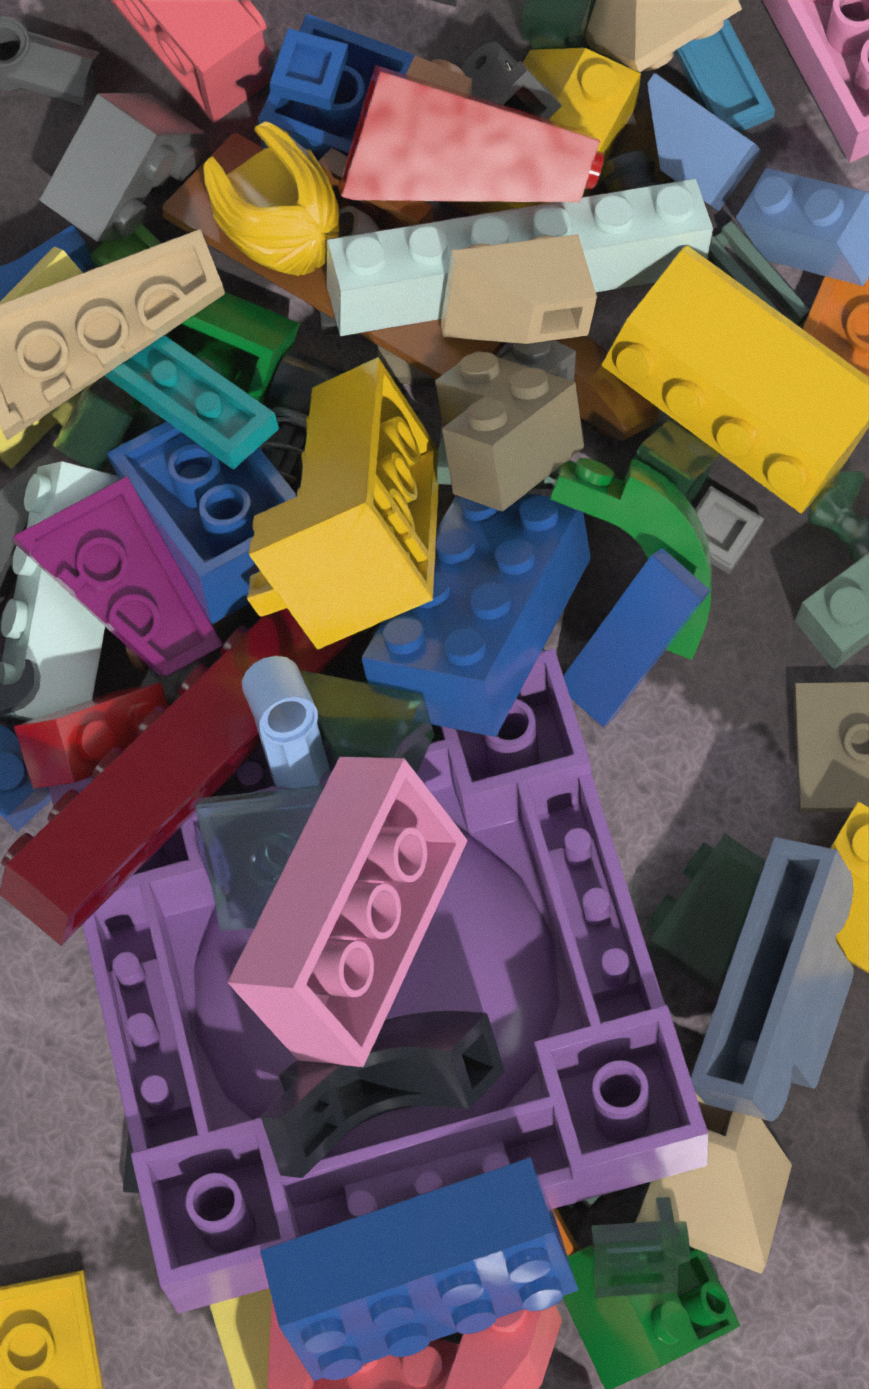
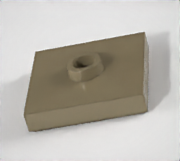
M869 682L795 683L793 697L798 813L852 812L858 801L869 807Z

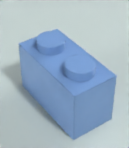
M766 168L736 216V219L759 253L769 262L864 286L869 278L868 192Z

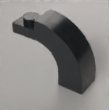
M449 1010L414 1013L386 1019L364 1067L299 1060L291 1064L279 1075L285 1093L260 1116L280 1175L303 1178L346 1134L362 1123L384 1113L415 1106H437L469 1110L505 1072L488 1014Z

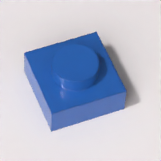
M288 28L270 81L271 95L331 110L348 58V44Z

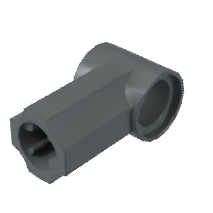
M0 16V49L8 47L18 50L17 55L13 58L0 61V90L11 91L23 88L85 106L91 98L97 81L100 64L99 52L28 32L18 20L12 17Z

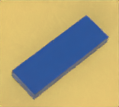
M663 548L652 554L563 677L570 698L597 723L605 727L620 712L711 590Z

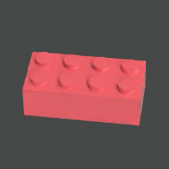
M111 0L213 123H216L270 83L267 59L271 57V52L264 41L262 33L267 27L261 14L249 0H241L240 2L238 0Z

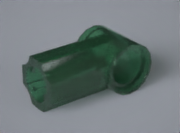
M83 389L49 412L54 418L55 433L58 435L53 446L79 463L93 470L104 472L109 463L107 452L117 448L134 417L92 391Z

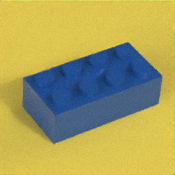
M531 493L524 494L503 512L456 495L436 529L433 600L383 621L362 656L375 713L496 737L591 559L584 513L553 501L549 496Z
M531 1157L260 1250L279 1328L313 1381L322 1378L328 1380L347 1378L357 1373L363 1364L389 1355L394 1357L414 1355L424 1350L430 1341L456 1332L473 1334L483 1331L492 1326L497 1318L523 1309L528 1311L544 1310L559 1303L564 1295L578 1291L555 1216Z

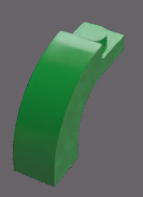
M579 458L577 463L568 460L558 468L553 481L551 500L622 528L638 542L647 560L652 554L663 548L711 590V553L703 525L687 498L665 476L633 458L623 481L614 478V472L606 465L587 458ZM711 591L666 649L667 651L692 660L707 624L711 605Z

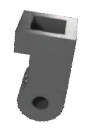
M495 41L488 42L477 48L466 59L461 68L465 76L472 78V96L545 119H549L562 107L556 96L521 61L518 63Z

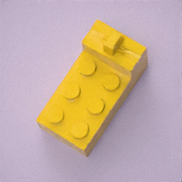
M379 357L312 388L309 416L306 417L305 451L302 452L301 487L297 490V497L255 515L252 529L254 530V537L250 542L249 556L260 571L250 576L247 600L261 617L288 608L317 650L433 600L439 484H437L439 449Z

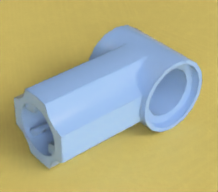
M281 656L263 658L246 671L242 680V690L254 716L275 786L277 788L293 789L299 793L318 786L322 775L330 769L317 725L318 711L295 662Z

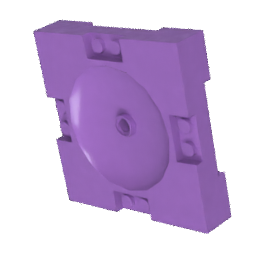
M555 649L540 653L496 737L377 714L375 709L317 724L330 769L322 775L318 786L299 793L293 789L277 788L275 786L263 746H261L83 924L133 1148L131 1157L159 1283L178 1314L268 1289L269 1285L260 1250L530 1157L551 1209L707 1166L708 1131L668 1005L664 1004L591 774V762ZM339 757L405 758L468 841L386 1019L430 1011L450 1010L487 1013L505 1072L469 1110L437 1106H415L384 1113L362 1123L346 1134L303 1178L281 1176L260 1116L285 1093L279 1075L296 1062L297 1059L227 982ZM89 777L76 783L50 786L49 790L53 806L69 790L74 789L80 793L94 779Z

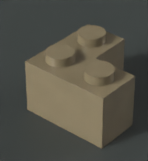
M477 350L465 356L459 364L435 380L452 491L455 495L503 512L584 448L576 382L546 373L539 368H530L496 357L492 353Z

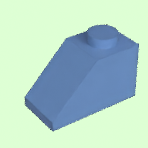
M654 73L647 85L660 170L674 179V182L696 179L703 201L719 211L762 150L741 133Z

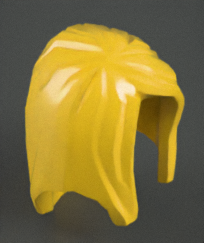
M265 121L257 125L255 131L269 148L255 154L228 174L225 173L213 156L210 157L203 165L204 184L215 221L240 251L251 260L269 269L297 276L306 275L327 262V240L335 239L339 236L338 203L329 178L312 151L302 147L280 127Z

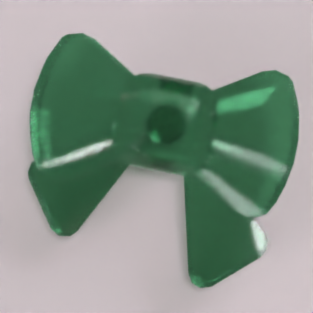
M845 471L836 473V484L827 486L817 495L810 507L808 520L813 525L829 527L835 536L848 545L852 561L855 564L869 553V516L862 518L851 508L865 479V474L862 471Z

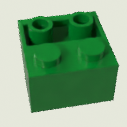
M633 1225L568 1256L578 1291L564 1295L563 1300L605 1389H614L654 1371L741 1326L731 1307L729 1297L721 1286L706 1252Z

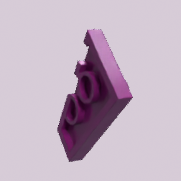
M127 476L12 537L11 541L162 679H166L223 646Z

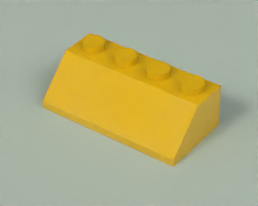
M688 245L678 253L627 318L602 363L605 369L801 514L834 481L869 428V377Z

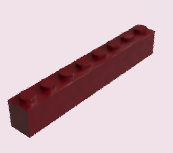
M288 608L262 616L251 629L245 624L241 625L223 645L220 652L221 658L210 668L201 664L192 671L179 690L178 694L180 697L167 709L162 705L155 707L139 725L136 731L137 738L124 751L116 746L101 759L92 773L94 780L80 793L71 789L56 802L48 814L47 820L49 823L34 837L29 833L23 834L10 846L1 861L5 868L0 896L62 946L262 746L254 716L242 690V680L246 671L263 658L272 656L287 657L297 665L312 696L377 632L381 623L318 650Z

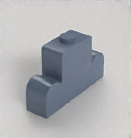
M774 837L691 1076L694 1090L705 1104L772 1122L778 1118L785 1106L791 1083L813 1089L816 1088L854 974L852 965L836 942V935L842 930L849 916L853 898V878L837 850Z

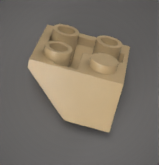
M596 0L584 37L590 48L640 73L641 71H650L665 65L672 59L675 50L691 40L707 38L717 33L724 26V20L742 10L738 0Z
M544 235L528 241L497 245L482 243L472 245L466 249L452 250L440 325L443 337L528 344L587 336L597 296L579 235L560 237Z
M696 1094L708 1131L707 1166L647 1182L634 1225L762 1274L766 1267L792 1164L760 1118L707 1105Z

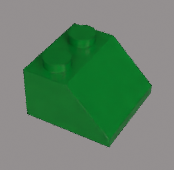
M225 292L223 296L166 333L165 336L268 408L269 393L277 368L286 352L292 350L300 323ZM134 398L131 409L137 410L141 402Z

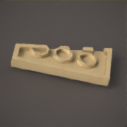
M201 229L0 304V426L7 440L225 294Z

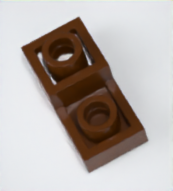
M588 336L555 340L576 350L574 382H576V390L578 391L577 398L580 418L594 425V428L600 434L619 439L622 442L657 423L660 412L656 406L602 366L608 354L604 348Z

